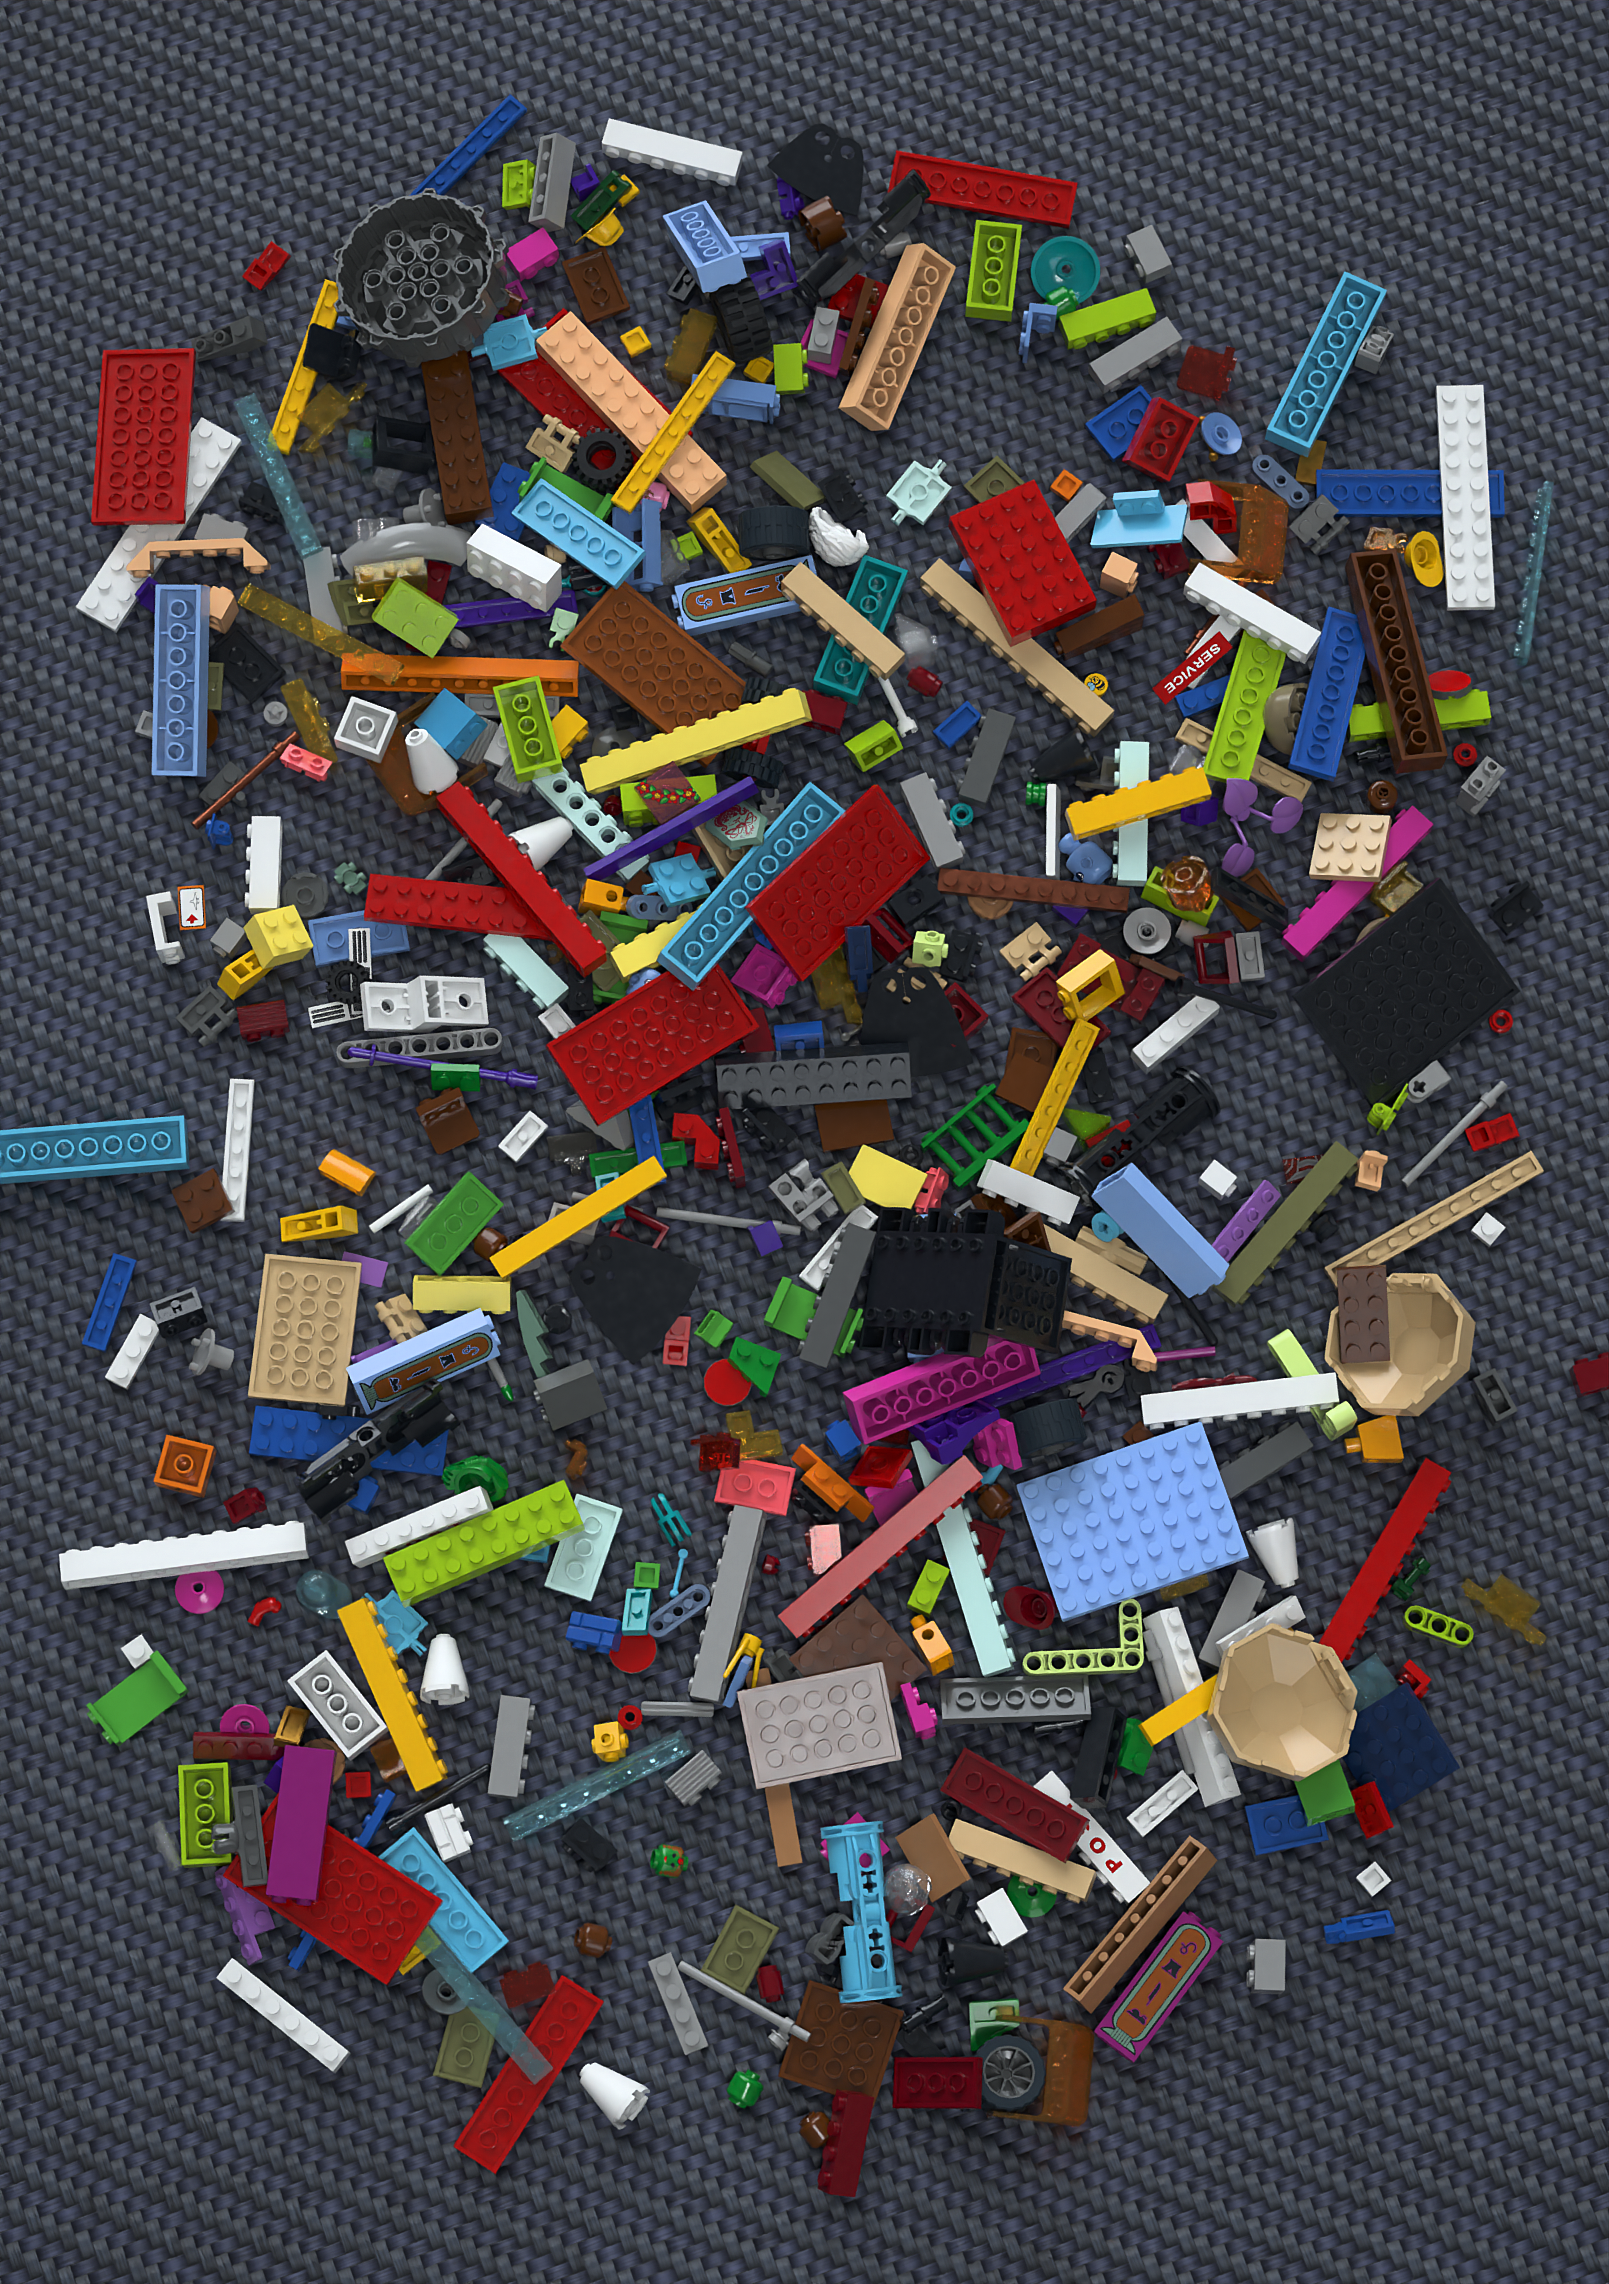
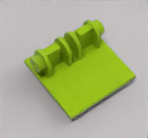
M1407 1083L1392 1108L1383 1103H1376L1369 1112L1367 1120L1371 1125L1379 1129L1376 1133L1377 1135H1379L1382 1129L1387 1131L1397 1114L1393 1110L1399 1111L1409 1094L1405 1092L1408 1086Z

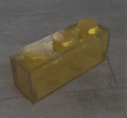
M690 308L688 315H683L680 324L682 331L680 336H675L672 344L673 354L672 356H667L664 364L668 379L691 386L693 374L698 375L717 327L716 316Z
M423 556L353 566V586L358 603L383 599L397 576L422 593L427 592L428 573Z

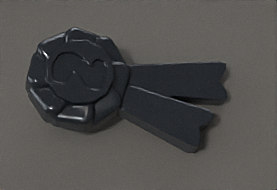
M553 1305L545 1310L542 1320L549 1332L542 1336L543 1341L551 1333L561 1335L570 1329L573 1317L567 1307Z
M1107 1364L1097 1371L1095 1379L1067 1386L1068 1391H1070L1069 1396L1070 1398L1080 1396L1076 1400L1085 1410L1101 1392L1115 1394L1122 1389L1125 1376L1118 1366Z

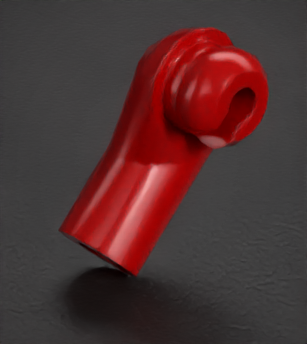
M274 1597L257 1602L247 1622L259 1627L264 1614L269 1612L278 1613L280 1611L281 1602L277 1601Z

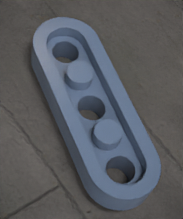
M1259 455L1254 459L1252 473L1290 510L1302 511L1306 508L1309 494L1302 485L1272 457ZM1266 463L1268 467L1262 468L1260 464ZM1277 479H1283L1285 483L1279 484ZM1298 494L1302 498L1300 500H1296L1293 496Z
M633 895L626 903L628 915L636 919L676 921L677 916L684 912H689L690 914L693 909L691 902L667 908L663 898L656 895ZM642 903L643 909L640 911V908H639V907H640V904ZM661 905H663V911H662V912L660 911V906H661Z
M701 1584L689 1587L650 1615L648 1633L657 1639L671 1633L708 1606L710 1602L709 1590ZM695 1594H701L703 1599L700 1602H696L693 1597ZM676 1608L683 1610L681 1616L674 1615L673 1612ZM657 1622L663 1624V1628L659 1631L654 1629V1624Z

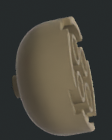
M1306 683L1280 686L1270 694L1264 706L1263 720L1267 739L1276 750L1287 755H1291L1308 688Z

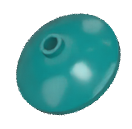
M1059 236L1048 240L1037 250L1031 264L1033 285L1044 299L1048 292L1058 287L1066 286L1068 289L1072 288L1078 303H1081L1092 295L1100 279V262L1096 252L1088 243L1073 236ZM1064 265L1070 266L1071 271L1069 273L1062 271Z

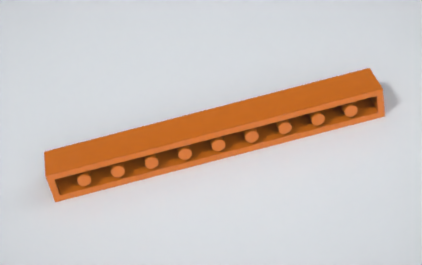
M343 653L341 666L342 690L440 693L446 688L451 693L494 694L493 687L538 675L544 696L578 697L579 662L574 660L434 656L432 659L429 656Z

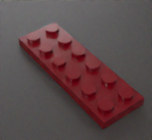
M965 1747L940 1791L1065 1864L1090 1822V1819Z

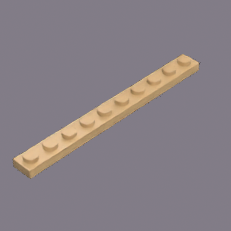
M1530 1151L1326 1266L1324 1271L1337 1290L1336 1268L1381 1265L1537 1177L1544 1170L1533 1152Z

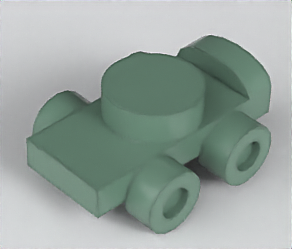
M344 862L334 871L336 876L333 878L339 885L344 882L345 886L343 889L348 894L353 892L357 896L367 887L364 883L367 878L362 872L356 875L354 871L357 870V867L352 862L348 865Z

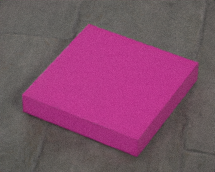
M813 319L810 320L801 340L804 350L807 349V351L814 322ZM838 329L831 364L808 360V364H804V366L836 379L840 371L839 364L849 333Z

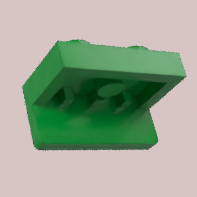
M431 1063L432 1090L444 1091L448 1088L456 1089L459 1087L460 1091L480 1092V1065Z
M1127 1718L1117 1766L1144 1776L1154 1746L1151 1747L1138 1727L1143 1722L1138 1719Z

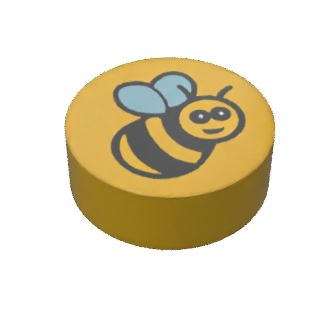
M1098 673L1091 674L1084 682L1098 697L1105 695L1108 682L1103 675Z

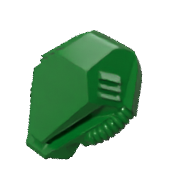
M476 1455L449 1465L444 1469L441 1478L446 1489L454 1490L455 1495L481 1486L487 1490L491 1503L503 1498L509 1486L508 1474L502 1466L489 1457L485 1458Z

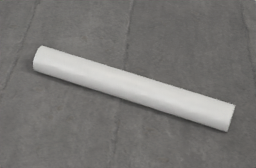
M427 1184L369 1225V1228L375 1234L433 1193V1190Z

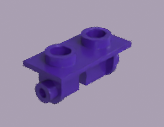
M778 176L776 180L778 194L780 197L787 195V198L779 200L781 215L784 216L785 220H791L793 215H797V212L805 207L800 192Z

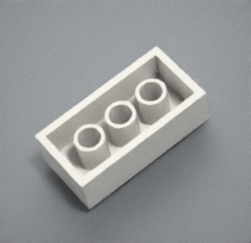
M484 524L468 540L467 570L474 577L481 578L489 582L493 587L500 588L514 598H519L529 603L533 608L547 612L562 594V575L559 563Z
M327 1650L287 1680L350 1761L389 1731L385 1723Z

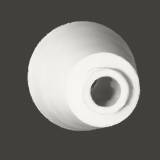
M414 729L410 731L405 742L413 783L417 790L421 793L429 794L428 791L436 790L439 793L449 788L458 777L456 773L457 770L459 771V767L455 760L426 730Z
M558 816L510 833L507 837L514 839L518 845L519 852L522 855L526 854L531 859L532 867L538 872L571 838L573 826L567 818Z
M1288 1518L1286 1524L1284 1519L1259 1526L1258 1530L1254 1531V1534L1252 1529L1246 1532L1249 1542L1275 1585H1281V1588L1295 1585L1294 1580L1299 1578L1295 1530L1292 1518Z
M438 1634L436 1638L431 1640L420 1698L431 1704V1700H438V1705H452L464 1702L465 1696L469 1698L470 1694L456 1640L449 1634Z
M598 2063L585 2065L579 2074L582 2086L613 2126L619 2130L626 2127L623 2122L627 2119L632 2121L639 2114L648 2100L645 2093H650V2090L646 2086Z

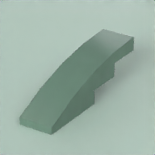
M519 1290L516 1292L522 1337L531 1365L537 1377L541 1378L551 1374L545 1362L553 1357L542 1339V1336L547 1334L549 1330L526 1290Z

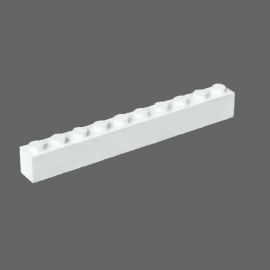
M289 1521L285 1525L279 1526L266 1524L256 1529L242 1527L233 1532L219 1530L214 1531L210 1535L191 1534L187 1538L179 1539L177 1537H167L163 1541L156 1542L143 1540L139 1544L133 1545L119 1543L109 1548L95 1546L86 1551L72 1549L59 1554L61 1582L65 1590L309 1558L304 1522L299 1523L298 1521Z

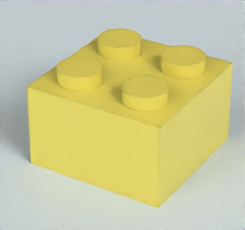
M294 905L255 914L243 927L262 969L303 959L313 948L311 939Z

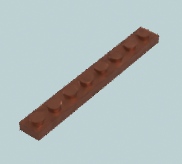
M940 868L937 888L941 894L1127 913L1130 888L948 868Z

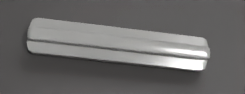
M643 1701L641 1703V1713L648 1716L712 1717L714 1715L713 1703Z

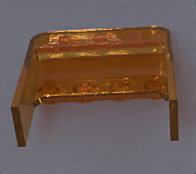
M1198 478V482L1210 481L1232 495L1233 500L1243 501L1238 559L1233 563L1190 558L1188 575H1191L1197 565L1201 563L1229 580L1265 584L1277 583L1282 577L1289 512L1287 500L1260 485Z
M434 692L397 715L398 723L381 763L364 758L399 809L407 816H416L437 808L436 797L442 793H437L436 790L428 791L429 794H424L417 790L413 783L405 737L401 733L405 725L419 717L436 698ZM483 762L457 779L453 784L459 781L463 787H470L488 775L487 766Z
M1004 2014L996 2016L995 2021L1048 2027L1046 2076L1042 2112L1039 2115L990 2111L987 2112V2117L1070 2127L1082 2125L1088 2116L1094 2034L1092 2030L1084 2025L1064 2021Z

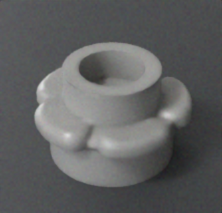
M771 2029V2034L767 2039L778 2050L783 2051L785 2047H788L790 2037L779 2029L777 2031Z

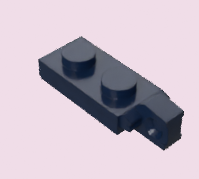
M870 925L844 927L849 980H853L855 992H868L867 979H871V973H873Z

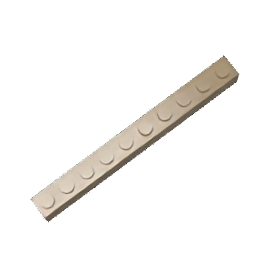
M940 558L922 575L920 586L925 595L928 597L933 596L938 601L941 609L947 613L950 611L956 616V621L962 627H968L972 630L973 636L979 642L988 644L991 647V652L996 657L1004 658L1008 662L1009 668L1015 673L1020 672L1025 677L1028 685L1034 689L1037 687L1043 692V697L1049 703H1055L1061 708L1060 711L1066 718L1075 720L1083 733L1091 734L1095 737L1113 718L1114 710L1032 638L1010 647L985 597Z

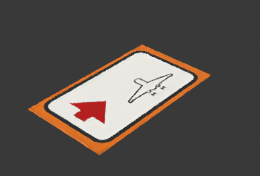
M204 885L178 887L180 930L206 928Z

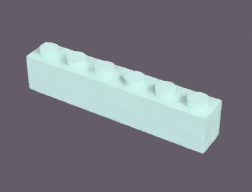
M1120 741L1119 749L1114 751V763H1118V772H1114V786H1118V789L1128 787L1129 790L1137 787L1138 783L1148 780L1149 742ZM1148 819L1113 829V832H1117V841H1113L1112 848L1113 855H1117V864L1112 865V878H1116V886L1145 887L1147 882Z

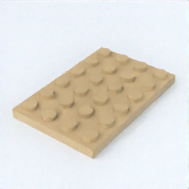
M265 1254L248 1391L249 1398L316 1404L318 1402L330 1405H346L349 1374L346 1368L351 1365L362 1263Z

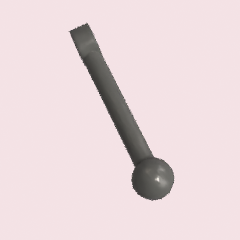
M862 1024L849 1033H842L841 1040L848 1042L851 1036L862 1030Z

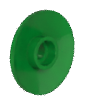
M1015 1875L1011 1878L1007 1888V1896L1018 1914L1028 1918H1036L1051 1910L1056 1901L1057 1893L1053 1895L1042 1890L1043 1886L1036 1883L1033 1886L1026 1885L1019 1881L1020 1877ZM1034 1887L1037 1890V1895L1030 1896L1028 1889Z

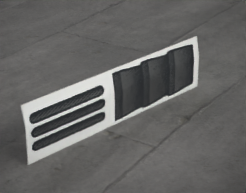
M370 928L348 929L349 959L363 965L366 968L365 970L370 973L369 979H372ZM350 973L351 991H353L357 986V979ZM362 1000L351 1005L352 1014H363Z
M340 1002L308 1008L312 1028L363 1017V1014H352L351 1005ZM382 1002L383 1010L389 1012V1004Z

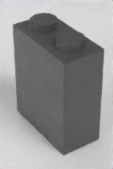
M588 1359L533 1380L537 1389L533 1391L536 1402L544 1407L540 1409V1413L544 1423L550 1422L553 1431L607 1410L595 1373Z

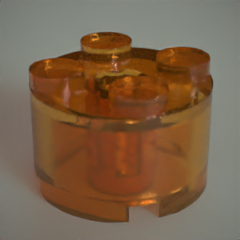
M1184 856L1181 857V861L1176 863L1172 861L1165 867L1161 875V881L1173 907L1181 911L1193 910L1194 912H1200L1215 893V891L1211 890V874L1201 858Z

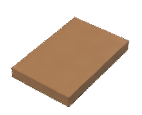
M934 1813L895 1837L931 1902L937 1901L971 1879Z

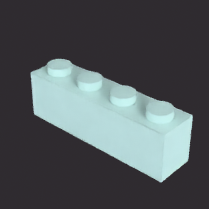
M488 934L483 939L485 946L483 950L491 959L496 957L501 963L499 966L508 976L512 974L517 979V986L524 993L528 991L533 996L532 1001L539 1009L545 1008L548 1010L554 1004H559L569 995V987L521 937Z

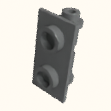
M783 1648L776 1651L775 1655L764 1660L778 1682L804 1677L799 1670L792 1671L794 1664L789 1660L788 1651H784Z

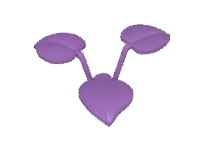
M1227 778L1222 808L1231 816L1230 822L1234 824L1242 840V845L1235 843L1228 849L1221 868L1238 877L1247 872L1253 864L1254 851L1252 848L1247 847V840L1237 821L1246 820L1251 812L1271 821V831L1285 833L1297 824L1302 815L1303 804L1294 797L1280 799L1272 810L1273 816H1269L1250 807L1256 801L1258 789L1252 782L1240 778Z

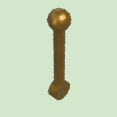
M1205 416L1199 417L1200 420L1198 423L1200 425H1202V421L1205 418ZM1207 444L1210 452L1209 460L1216 462L1218 454Z

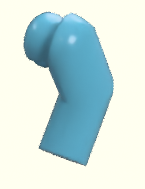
M1000 1464L994 1468L989 1467L986 1472H980L983 1476L980 1481L983 1484L979 1488L986 1484L991 1486L1000 1474L1003 1466Z

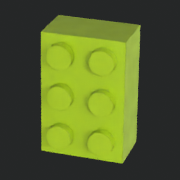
M398 576L371 615L375 622L432 659L459 620L455 613Z

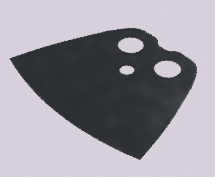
M818 123L793 139L767 165L786 183L811 199L817 201L828 196L833 203V209L857 216L862 193L864 159L862 148L856 141L848 137L841 138L835 133L833 128L823 123ZM818 132L827 133L830 139L828 144H819L815 138ZM843 146L852 147L855 152L854 157L851 159L844 158L841 155V148ZM826 155H830L832 157L831 162L825 161L824 158Z

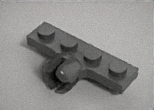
M257 1785L232 1787L235 1819L232 1823L216 1824L212 1828L211 1839L215 1840L214 1844H212L213 1850L217 1855L238 1854L243 1888L267 1885L268 1873Z

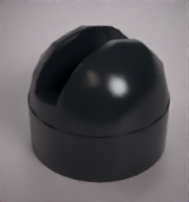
M955 1799L947 1800L941 1806V1814L946 1820L954 1821L961 1815L962 1805Z

